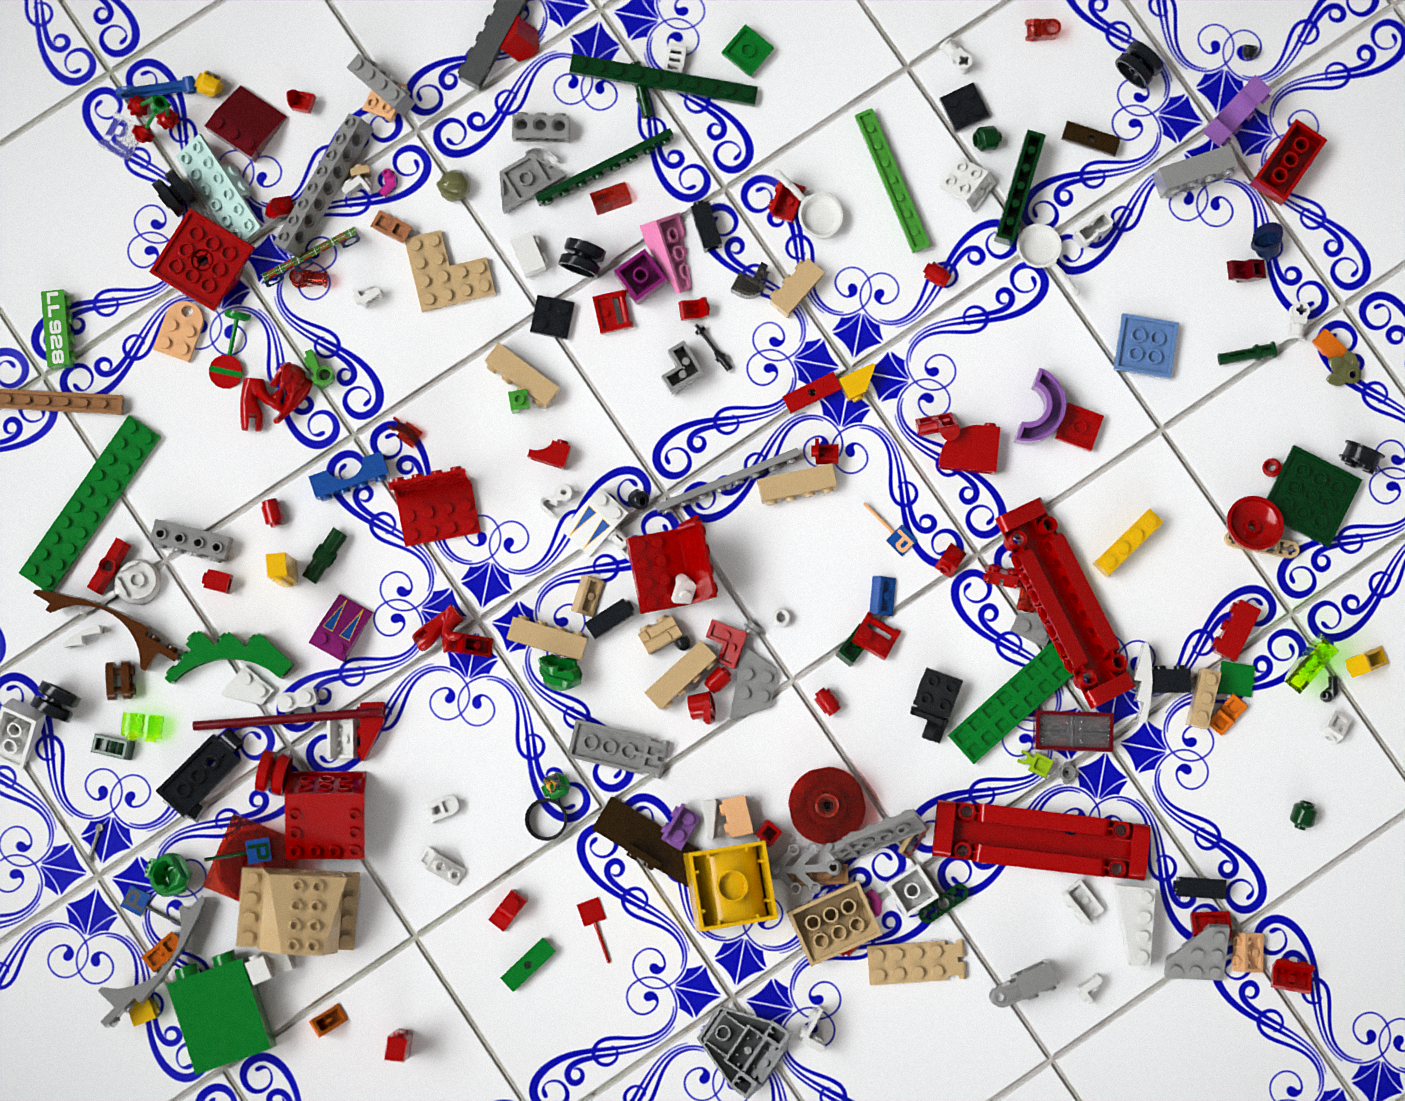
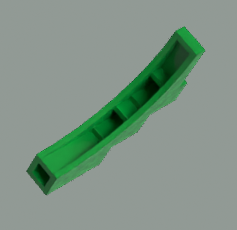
M198 630L197 632H192L187 638L188 642L185 645L191 650L189 652L185 651L179 659L181 661L176 666L172 665L167 670V676L164 679L174 685L185 674L201 665L227 659L244 660L258 664L268 669L278 678L283 679L293 669L295 664L260 633L257 635L253 634L248 639V645L246 646L233 633L228 632L226 634L224 632L217 639L218 644L216 645L202 631Z

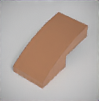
M381 210L378 211L370 225L376 231L402 244L413 228Z

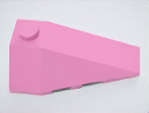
M680 212L640 225L645 244L675 292L679 294L692 289L690 269L686 264L685 255L688 254L687 248L684 247L683 237H686V232Z

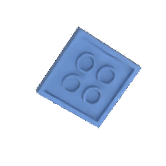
M1122 313L1113 370L1170 379L1179 322Z

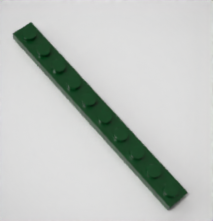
M572 54L569 74L753 107L756 103L758 90L757 86L577 54Z

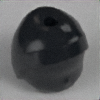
M635 489L628 495V503L631 507L639 510L648 507L649 495L646 492Z

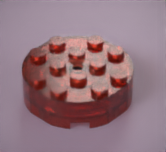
M824 767L804 773L791 788L787 802L791 823L796 831L807 840L824 845L842 840V837L847 836L848 833L857 831L864 820L866 812L863 791L858 781L848 772L835 767ZM825 802H828L830 805L828 809L823 807Z

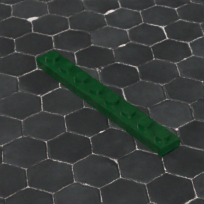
M668 128L535 195L538 205L548 206L554 202L553 199L559 196L561 198L566 197L571 193V190L584 188L588 185L587 182L593 179L594 181L600 180L605 176V173L609 171L615 172L621 168V165L627 162L631 164L637 161L639 156L643 154L645 156L655 151V148L669 145L672 143L671 140L674 139L672 130Z

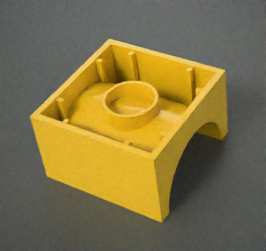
M765 840L683 853L695 931L703 932L778 919Z

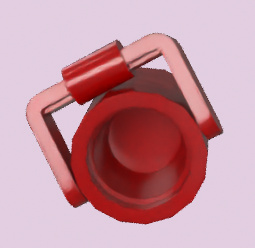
M711 691L687 696L688 709L692 720L703 718V722L708 725L715 723L716 704Z

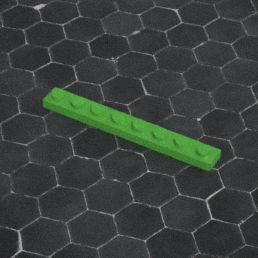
M870 108L855 114V120L912 254L930 247L929 240L873 109Z

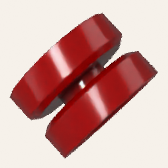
M265 749L257 768L255 790L267 792L271 786L272 794L283 796L285 794L288 772L292 771L293 755L282 753L277 759L276 751Z

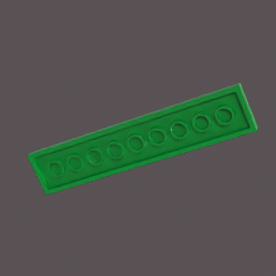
M128 415L23 565L19 574L43 590L55 591L161 439V436Z

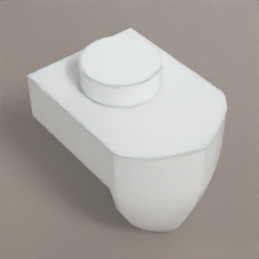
M680 573L676 576V584L671 600L673 603L691 604L696 584L689 576Z

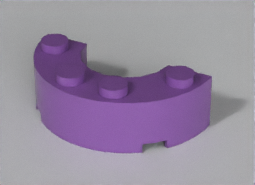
M1254 75L1202 132L1218 147L1221 145L1226 146L1231 140L1229 136L1232 133L1236 135L1243 127L1241 123L1245 119L1249 121L1256 113L1254 109L1261 102L1264 105L1271 97L1269 93L1272 89L1258 76Z
M1039 368L1037 370L1031 387L1042 398L1044 404L1043 414L1036 421H1022L1018 426L1013 443L1028 445L1043 441L1059 427L1066 411L1065 393L1057 378L1045 369Z

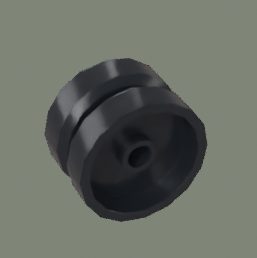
M1133 41L1127 47L1126 53H1122L1115 61L1116 68L1122 76L1131 84L1141 89H1146L1152 82V77H1156L1164 68L1160 57L1150 47L1139 41Z
M172 168L165 173V178L171 184L170 186H167L161 179L156 180L151 185L158 192V197L167 208H171L175 215L180 217L186 212L180 200L183 199L190 207L194 206L199 200Z
M567 238L564 249L568 253L561 254L558 264L578 275L597 278L600 272V266L597 263L603 262L606 251L590 242L577 238Z
M42 680L38 690L47 698L36 695L33 697L30 705L51 718L69 723L73 713L64 705L76 708L81 698L59 686Z

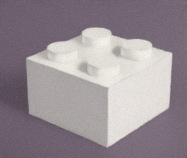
M918 863L884 883V886L905 918L939 897Z

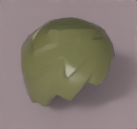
M461 170L446 172L436 183L441 193L440 195L449 202H457L465 198L471 186L467 174Z

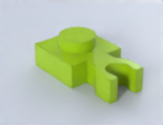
M1022 750L1021 753L1026 755L1027 759L1025 761L1018 759L1017 762L1023 765H1030L1028 771L1046 779L1054 760L1039 753L1031 757L1028 752Z

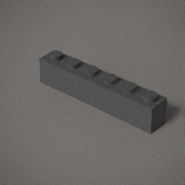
M529 0L495 1L492 15H488L484 22L485 28L477 34L475 39L477 42L474 48L471 47L466 56L468 59L458 69L457 73L461 82L479 91L481 90L502 51L500 49L502 42L516 17L522 15Z

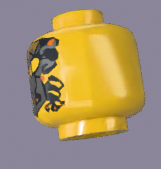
M205 70L203 73H199L195 87H197L198 93L214 98L216 94H221L224 84L221 83L222 78L220 75Z

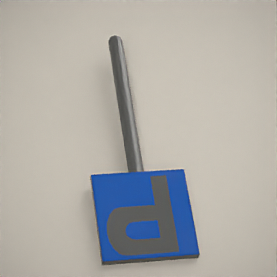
M132 885L130 886L120 905L121 907L140 917L146 908L181 926L180 921L147 905L151 895Z

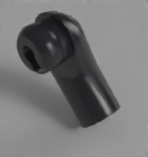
M1338 676L1328 677V687L1320 694V699L1323 702H1330L1338 695Z

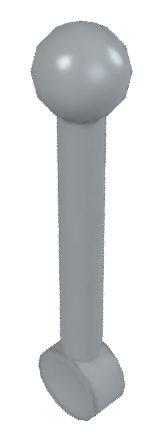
M103 824L95 826L97 831L89 855L85 859L87 863L93 861L92 856L100 831L104 829Z

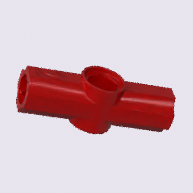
M116 537L105 557L100 560L99 567L87 588L103 595L112 578L119 570L131 545ZM112 561V570L106 571V564Z

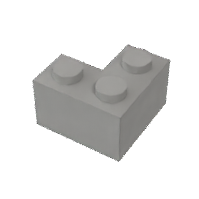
M685 340L668 349V355L676 367L663 374L661 380L670 395H673L704 377V372Z

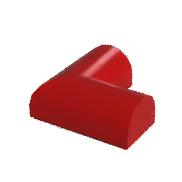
M951 412L915 419L918 436L940 433L945 440L952 441L960 434L959 424Z

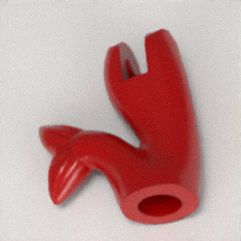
M244 378L240 396V423L242 431H248L249 418H255V432H261L264 417L257 397L264 404L280 412L283 408L281 399L283 398L284 390L278 389L273 394H270L267 391L264 379Z
M450 604L443 612L421 626L412 635L414 643H417L420 651H426L442 634V647L445 654L450 650L452 642L458 641L463 636V633L454 632L453 630L465 619L459 610Z

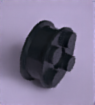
M1345 440L1347 445L1343 454H1339L1341 461L1345 462V465L1352 468L1358 466L1363 469V472L1373 475L1374 472H1379L1377 469L1381 458H1385V455L1360 443Z

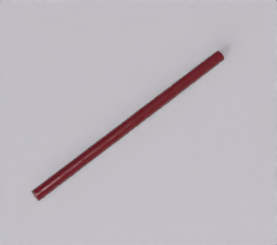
M383 707L203 720L193 721L192 727L194 731L384 717Z

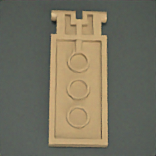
M964 939L956 940V944H945V941L867 946L870 985L948 980V976L959 975V979H967L966 962H958V957H965Z

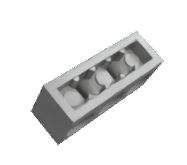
M527 112L512 114L513 141L569 143L570 118L566 114L555 113V115H547L544 112H538L536 115H528ZM520 123L527 124V127L523 130L517 128ZM539 123L546 125L543 130L536 129V126ZM557 124H563L565 128L561 131H558L555 129V126Z

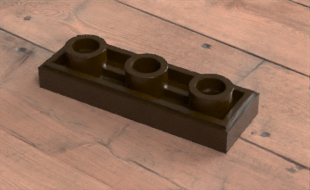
M1067 120L1061 140L1115 157L1121 138ZM1088 137L1093 138V141H1089Z

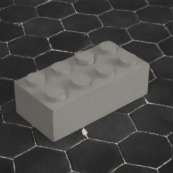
M1229 144L1161 167L1152 178L1159 197L1166 196V199L1176 196L1177 192L1184 191V193L1194 190L1195 186L1201 185L1204 187L1212 184V181L1218 178L1219 181L1229 178L1230 174L1234 173L1238 166V162L1232 146Z

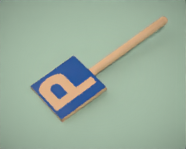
M866 502L863 503L892 533L886 542L901 557L918 541L902 524L894 531Z

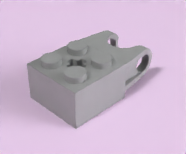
M1044 959L1011 974L1010 980L992 988L989 992V1000L997 1007H1008L1024 999H1028V1001L1039 997L1038 993L1046 991V993L1053 991L1060 982L1051 962ZM1003 992V1000L997 1002V994Z

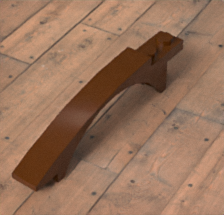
M37 589L33 592V594L49 603L46 611L49 613L69 606L84 605L105 610L118 618L128 628L137 644L140 668L144 671L149 670L159 653L174 662L181 655L177 652L178 648L174 645L162 643V638L154 633L149 635L148 633L152 629L151 626L120 610L90 599L56 591Z

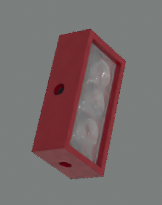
M1033 711L1032 750L1113 752L1114 713Z

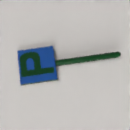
M269 837L245 841L246 851L204 858V861L247 855L248 864L272 861Z

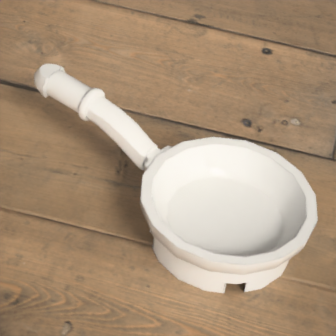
M774 170V177L779 179L801 201L798 217L800 225L805 232L813 237L824 238L838 231L843 221V211L836 198L825 193H816L804 197L802 192L792 183V180L788 179L781 170Z
M1032 224L1026 227L1019 234L1017 240V252L1021 260L1034 268L1051 267L1069 289L1071 295L1074 297L1079 296V288L1077 289L1071 278L1056 264L1062 250L1061 239L1058 233L1051 226L1045 224Z
M134 559L127 561L119 568L115 575L114 591L112 590L97 600L94 599V601L105 604L118 595V597H121L130 604L140 605L147 603L156 597L160 590L161 577L159 571L152 563L146 560ZM81 606L79 613L85 615L96 609V607Z

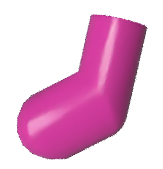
M390 168L383 170L382 175L384 176L385 184L378 191L384 197L397 184L396 175Z
M871 888L865 895L871 901V910L876 918L882 912V900Z

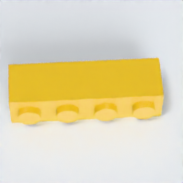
M1148 509L1092 564L1105 577L1109 576L1163 521L1151 509Z
M285 552L265 554L267 578L282 587H293V583H298L296 559Z

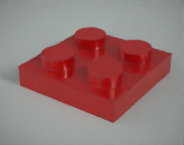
M1067 403L1065 415L1059 425L1055 439L1091 452L1104 415Z

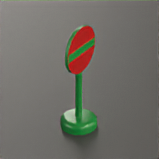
M225 309L224 315L227 318L234 319L227 355L216 357L211 362L209 376L216 386L222 389H230L235 387L243 376L241 363L232 356L239 320L248 322L251 319V315Z

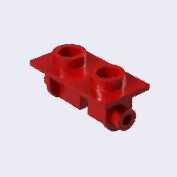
M997 564L984 566L986 573H983L982 580L986 581V583L999 585L1000 579H1004L1003 586L1015 589L1016 587L1020 588L1021 580H1018L1020 577L1015 568L1004 569Z

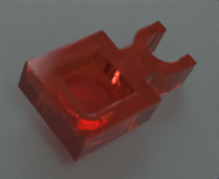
M393 417L392 419L397 422V426L391 427L388 424L387 428L399 432L396 438L413 448L423 432L409 422H406L403 426L396 417Z

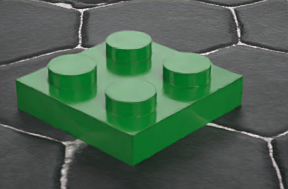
M745 24L723 49L721 55L747 76L751 77L771 54L774 47Z

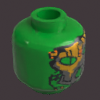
M560 772L545 777L543 780L544 785L541 786L544 796H549L552 800L566 796L571 788L566 774L562 775Z

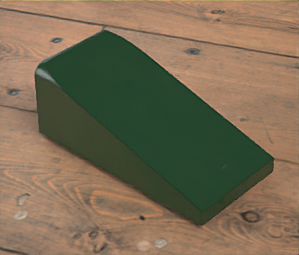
M860 623L835 655L849 667L864 650L851 642Z

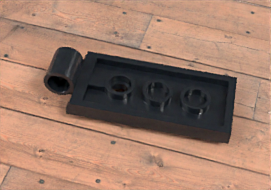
M231 729L225 731L220 739L215 734H212L156 790V793L179 815L185 818L242 761L234 753L243 746L244 741ZM210 760L215 761V765L213 767H210L208 765V762Z

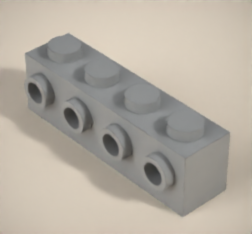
M358 53L346 68L404 117L416 103L409 97L411 93L403 86L399 88L397 86L399 83L392 76L387 78L385 76L387 72L379 65L375 68L373 66L375 62L368 56L364 58Z
M155 519L149 541L155 543L154 547L165 549L167 546L173 548V552L184 554V551L192 552L191 556L203 558L204 555L210 557V561L221 563L222 560H228L233 539L228 536Z

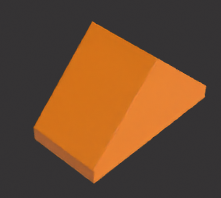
M337 1003L310 1020L309 1023L318 1038H320L348 1019Z

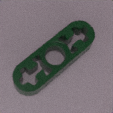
M963 884L953 885L940 894L937 899L918 911L919 919L924 923H932L968 897L967 887ZM957 887L959 889L963 888V897L961 898L960 896H956L955 898H953L956 901L953 904L951 898L947 896V893L950 892V895L952 896L956 893L955 889ZM946 898L949 905L946 909L938 907L939 899ZM934 903L935 908H936L940 913H939V914H936V911H934L933 913L930 914L931 919H928V918H924V919H923V917H922V916L924 915V912H923V911H924L925 909H926L927 911L932 910L933 907H931V904Z

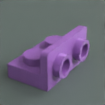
M684 803L680 807L675 806L670 815L673 817L670 823L666 821L660 831L664 833L661 839L680 851L701 818L685 808L686 804Z

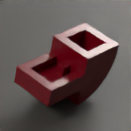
M1249 259L1246 261L1230 260L1226 262L1229 280L1244 283L1266 279L1264 260Z

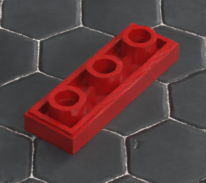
M831 372L782 396V399L789 413L792 414L842 388L834 372ZM812 390L815 392V395L810 396L808 392Z

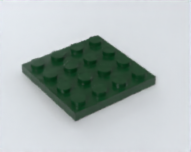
M1293 445L1266 499L1271 501L1280 510L1284 526L1328 548L1363 479Z

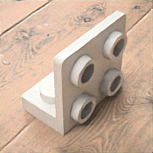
M960 158L939 187L941 190L961 199L967 209L974 213L996 182L989 171Z
M818 1005L817 1008H812L808 1015L809 1023L807 1026L805 1024L802 1026L798 1035L802 1043L822 1054L826 1048L823 1040L813 1033L809 1036L824 1010Z

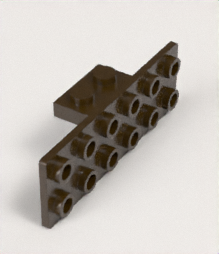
M614 797L609 799L592 827V830L626 850L628 857L635 861L637 858L644 861L643 866L652 871L656 868L688 887L683 853L702 851L687 841L681 851L663 841L661 837L664 833L660 832L663 828L661 825Z

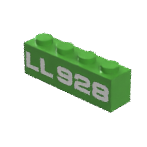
M64 289L42 291L41 302L47 367L51 370L74 368L77 356L72 343H75L74 332H71V324H73V315L69 310V306L72 305L71 295Z

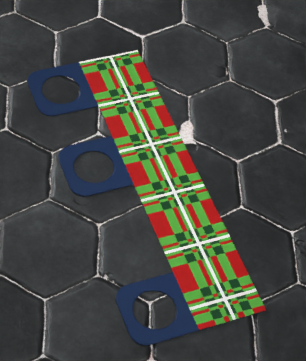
M355 227L303 252L299 259L293 257L262 273L261 275L266 287H271L284 279L282 272L294 267L296 272H300L312 266L313 261L311 257L341 243L343 248H347L360 241ZM356 238L353 243L345 245L349 239ZM309 262V265L305 268L298 269L302 263ZM280 277L277 282L269 284L273 278Z

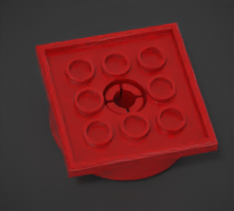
M189 208L149 273L179 290L188 298L215 312L224 297L238 284L242 276L243 267L254 252L255 247ZM207 258L208 264L200 266L201 260Z

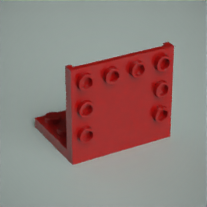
M455 466L446 472L434 470L431 471L430 475L423 476V473L411 475L412 478L409 479L397 477L392 479L393 482H388L389 490L397 500L405 547L481 533L472 481L465 468Z
M702 520L694 521L673 530L625 539L640 614L691 605L717 597L718 587L713 578L714 567L710 563V548L706 544V528L702 525ZM680 573L689 576L696 584L691 604L673 603L671 600L676 584L675 579Z
M367 771L288 772L284 794L286 859H365V790Z

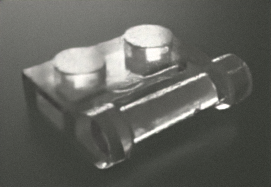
M115 112L112 116L114 119L106 134L97 145L129 161L139 143L131 131L134 129V125L141 124ZM120 122L125 125L112 146L109 143Z

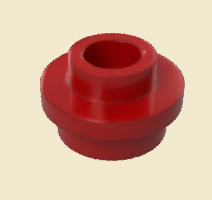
M1270 458L1263 463L1262 470L1266 476L1275 477L1280 474L1282 465L1279 460ZM1271 466H1276L1275 470L1270 471L1269 469Z

